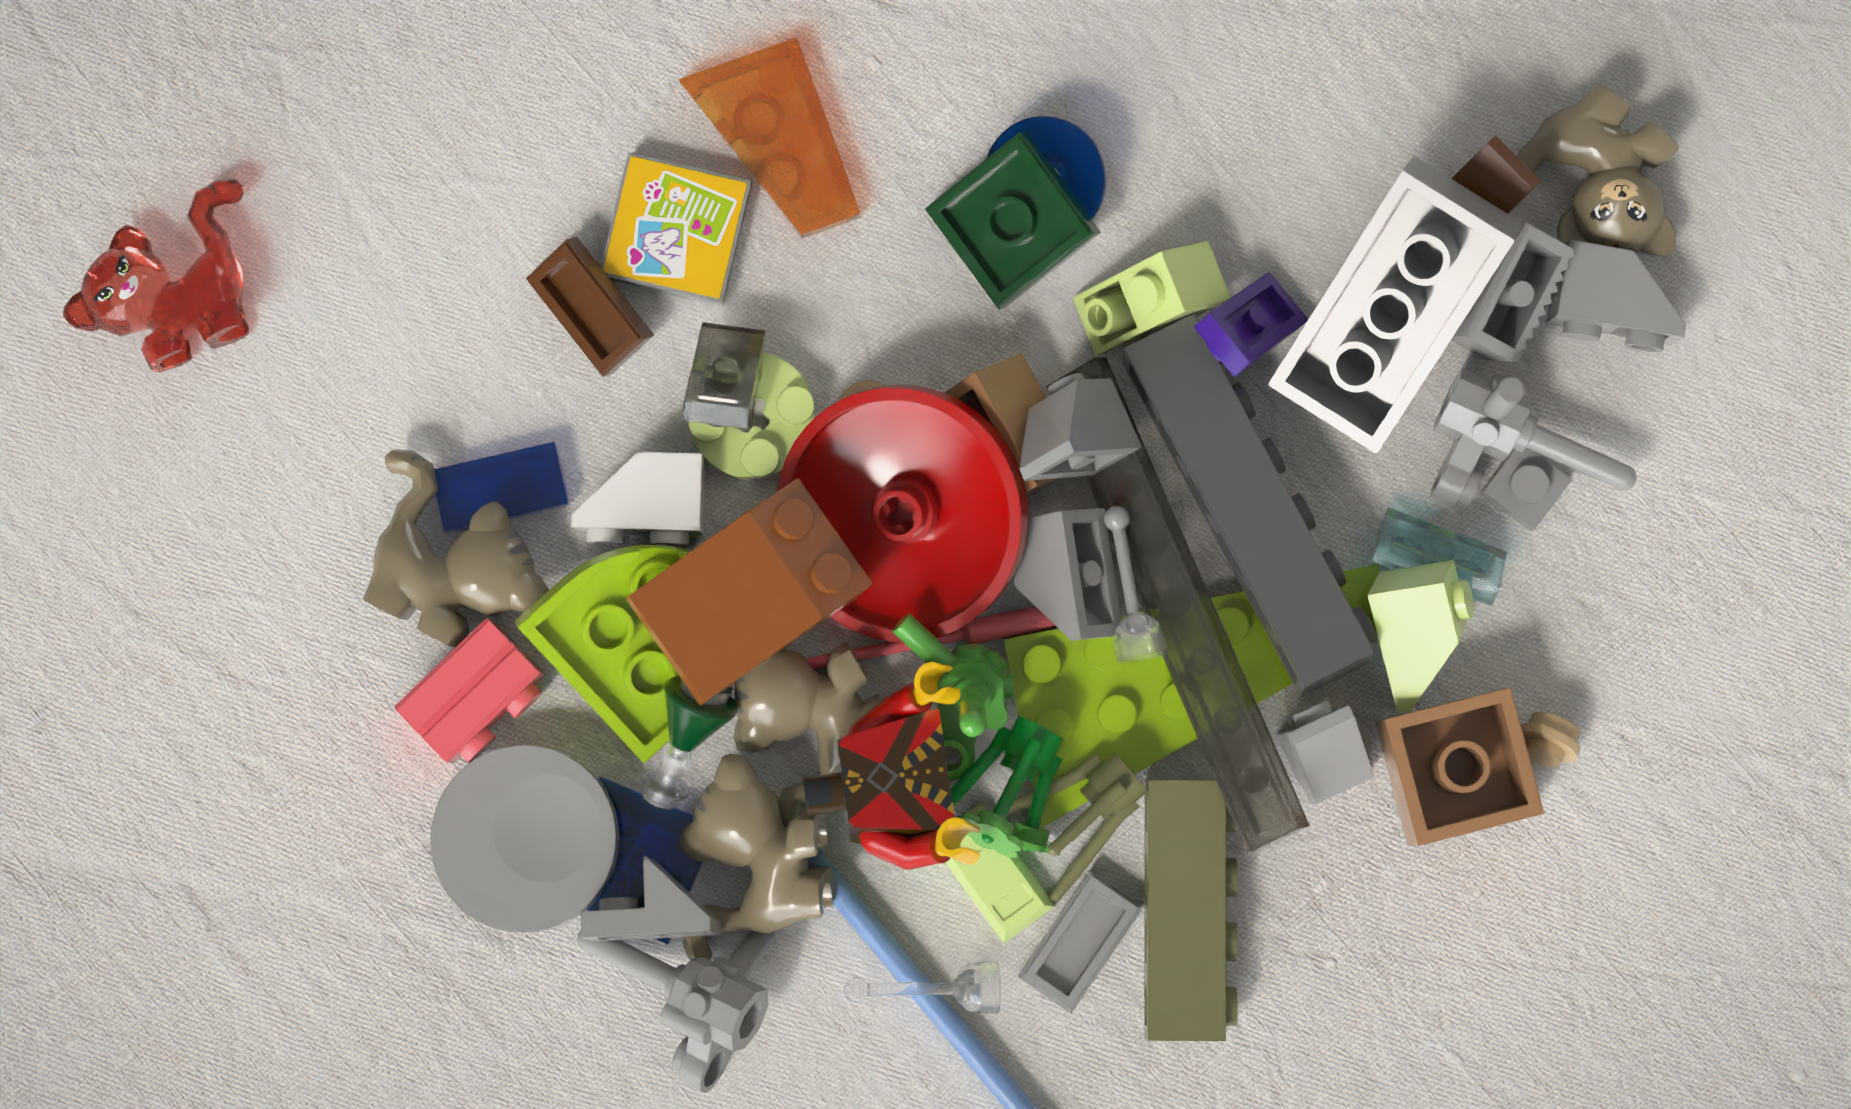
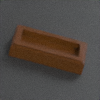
M577 236L565 240L525 278L602 377L613 374L654 336L653 332Z

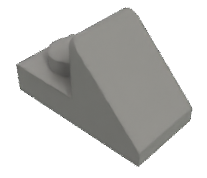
M647 856L643 858L645 908H638V898L619 897L600 899L599 911L580 912L581 938L593 942L721 935V922L658 862Z

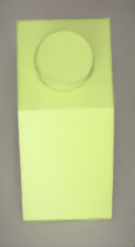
M1454 560L1379 572L1368 593L1397 714L1407 713L1413 709L1459 643L1468 619H1472L1474 616V602L1470 585L1467 580L1459 581Z

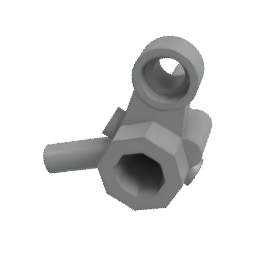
M1464 367L1456 375L1437 415L1433 429L1454 439V442L1438 472L1430 497L1452 507L1457 502L1469 506L1484 475L1483 471L1475 468L1481 453H1486L1504 461L1510 455L1512 449L1522 453L1525 448L1620 490H1628L1636 483L1637 475L1631 466L1537 425L1538 418L1529 414L1533 398L1524 395V385L1519 379L1492 375L1490 380Z
M581 930L578 933L577 943L582 950L664 991V998L667 1002L661 1011L660 1022L687 1036L679 1044L672 1060V1069L679 1073L680 1081L703 1093L710 1091L719 1081L725 1070L729 1050L745 1049L760 1029L769 1006L768 990L746 978L775 942L776 936L774 933L750 931L729 959L715 957L712 962L704 957L690 959L686 966L681 964L676 968L621 940L593 942L581 938Z

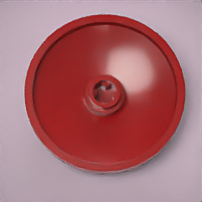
M887 385L863 390L839 400L818 414L803 429L786 456L780 473L777 491L799 478L873 583L871 587L853 602L830 617L844 627L874 639L902 642L892 632V629L907 613H910L936 638L960 629L988 610L1000 598L1013 579L1023 556L1028 532V502L1022 475L1013 454L997 430L983 416L957 398L934 389L914 385Z

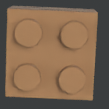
M1511 687L1375 721L1407 845L1421 846L1544 814Z

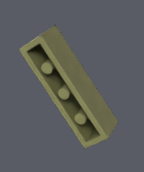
M1144 780V787L1148 790L1144 794V1037L1147 1041H1226V1026H1237L1238 1017L1237 988L1226 987V961H1237L1238 953L1237 923L1226 922V897H1236L1238 889L1237 858H1226V832H1237V794L1226 793V780Z

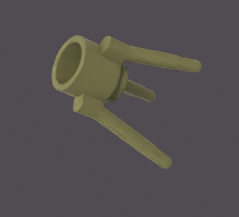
M1115 752L1103 762L1093 753L1078 767L1052 780L1048 797L1087 779L1089 782L1080 791L1091 805L1049 844L1048 853L1055 856L1059 854L1099 816H1102L1105 820L1050 892L1049 896L1053 902H1058L1062 899L1121 823L1140 807L1136 801L1148 792ZM1035 788L1019 795L1007 816L1030 807Z

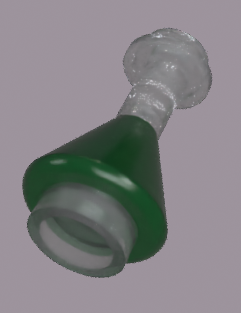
M679 675L667 680L664 690L669 743L658 769L645 770L640 777V783L643 786L641 794L649 803L660 808L672 809L677 806L678 802L687 799L689 787L681 778L693 750L737 714V704L731 696L733 691L732 685L700 706Z

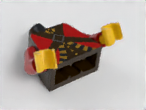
M935 662L922 665L915 674L914 682L909 683L880 701L850 726L847 736L837 740L841 772L803 777L808 816L847 811L851 842L861 844L868 854L904 870L946 863L950 858L972 865L978 861L980 855L975 850L960 847L963 838L969 833L980 832V827L954 816L939 709L930 710L932 702L947 705L956 703L960 699L961 692L959 688L950 686L938 691V680L944 673L950 672L953 667Z

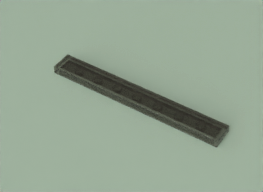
M1094 357L1056 381L1076 373H1082L1085 379L1111 378L1141 444V448L1092 476H1085L1098 508H1105L1106 512L1112 506H1121L1129 513L1130 520L1125 531L1138 601L1144 614L1149 619L1150 629L1247 854L1256 852L1309 827L1310 824L1106 357ZM1108 528L1110 536L1115 545L1113 531Z

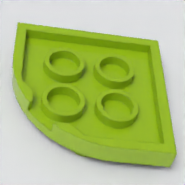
M636 545L619 548L596 556L563 577L514 621L517 628L643 763L648 761L669 742L664 686L668 679L678 676V673L629 605L626 598L691 552L673 546Z

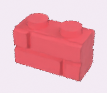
M486 618L404 696L394 708L444 761L455 763L462 756L470 763L496 739L490 728L507 712L516 719L542 695L543 692L536 684L546 674L494 620Z

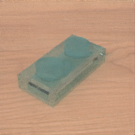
M1387 507L1378 528L1371 561L1383 565L1389 570L1454 560L1459 581H1468L1473 599L1492 606L1502 585L1507 551Z

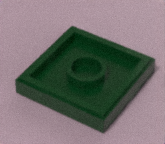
M1027 131L1017 133L925 208L926 212L998 310L1008 307L1101 233Z

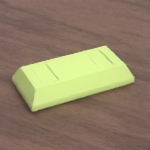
M979 803L968 812L977 816L979 811L986 809ZM966 835L961 841L960 847H967L979 852L978 861L969 865L950 858L946 862L949 869L1004 944L1055 907V904L1019 855L1017 858L1004 856L994 849H986L979 846L972 840V837Z

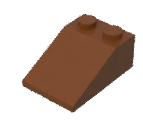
M797 478L748 510L630 594L626 600L701 706L849 605L871 587L873 583L800 479Z

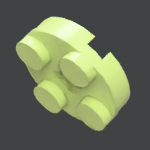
M739 351L730 355L727 359L714 364L698 381L690 400L689 428L699 451L717 470L737 479L766 478L781 473L786 456L803 429L815 418V403L805 379L789 363L766 353ZM756 399L766 403L763 414L770 420L768 426L764 430L753 426L748 433L741 431L738 426L742 418L735 412L742 402L752 405Z

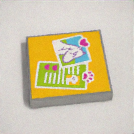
M628 152L601 268L613 281L723 306L751 193L752 182L738 177Z

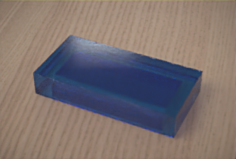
M555 442L434 469L439 489L436 493V498L445 533L468 529L472 515L482 505L497 501L506 509L509 519L570 505L558 447Z

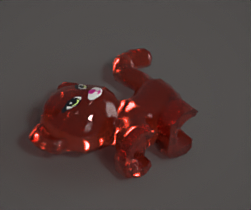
M237 179L215 180L194 193L187 219L200 236L206 251L193 263L183 277L175 282H171L169 271L162 260L153 254L151 243L147 236L140 229L127 224L116 231L109 250L103 252L91 264L83 277L81 291L74 294L64 306L63 317L76 329L89 332L104 330L119 337L142 330H151L152 332L144 338L141 350L150 370L159 373L182 366L193 359L189 341L195 333L200 332L204 341L211 349H217L244 339L249 335V327L242 306L243 269L232 252L227 232L213 217L215 207L223 204H235L242 200L244 195L243 185Z

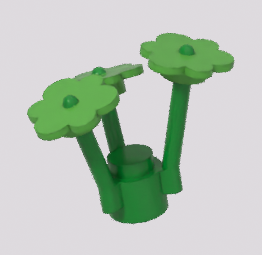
M1018 716L1011 730L1005 727L998 729L988 748L951 788L954 808L1002 753L1005 754L1000 765L1012 772L993 812L981 810L977 816L964 812L962 817H957L980 827V832L967 834V836L972 837L976 844L986 849H994L998 853L1011 858H1017L1021 849L1024 851L1032 850L1048 853V846L1052 843L1048 841L1050 831L1039 826L1052 780L1063 761L1062 758L1056 755L1064 741L1060 736L1027 718ZM1039 774L1026 823L1014 821L1012 825L1006 820V817L1025 779L1034 783Z

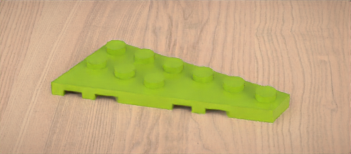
M1379 564L1345 570L1343 573L1346 578V584L1341 586L1340 589L1351 609L1360 606L1365 611L1377 635L1368 593L1380 572ZM1244 591L1143 611L1141 613L1148 617L1150 628L1147 634L1140 639H1131L1124 633V635L1071 641L1059 629L1004 639L1003 643L1009 665L1008 668L1010 674L1012 673L1013 692L1018 716L1027 718L1045 727L1064 740L1056 754L1063 761L1054 778L1078 767L1093 753L1103 762L1114 752L1135 775L1291 685L1292 682ZM1122 616V617H1121L1122 625H1123L1124 619H1125L1127 616ZM1038 774V776H1037L1035 782H1034V783L1032 782L1033 788L1036 787L1039 774ZM1084 779L1048 797L1040 823L1041 827L1043 828L1088 802L1080 789L1089 781Z

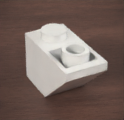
M637 452L571 514V528L577 532H587V543L625 544V533L651 534V545L688 546L689 535H704L705 457L702 453Z

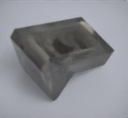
M702 322L684 397L683 421L705 423L714 427L728 426L744 429L752 427L766 330Z

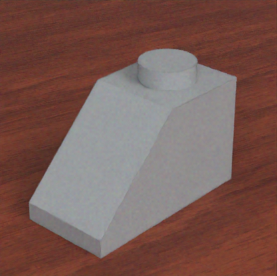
M1076 373L1051 384L1047 388L1050 396L1028 410L1019 470L1024 481L1093 476L1140 449L1141 444L1112 379H1085L1082 373Z
M1105 508L1062 510L1028 518L1027 540L1022 559L1014 575L1015 587L1071 641L1124 635L1108 528L1104 523Z

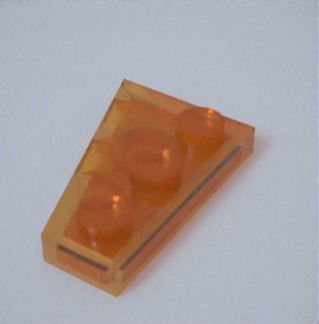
M797 37L678 79L681 87L714 125L716 131L737 154L755 177L758 184L802 239L861 218L858 204Z

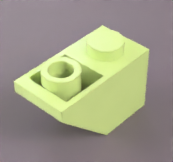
M1203 241L1161 251L1072 298L1094 354L1097 356L1143 339L1191 314L1197 317L1223 304L1231 297L1209 242Z

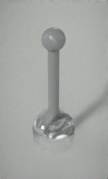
M1112 506L1105 512L1104 523L1107 528L1113 531L1128 614L1119 623L1114 632L1113 646L1116 662H1134L1167 654L1165 637L1159 623L1151 616L1140 612L1125 531L1130 520L1129 513L1121 506Z

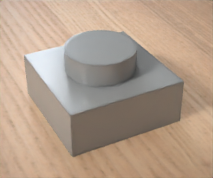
M1525 448L1521 453L1513 449L1480 494L1526 529L1533 531L1572 481V478L1535 451Z

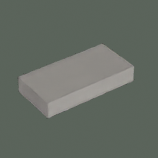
M1089 871L1018 977L1072 1014L1144 907Z

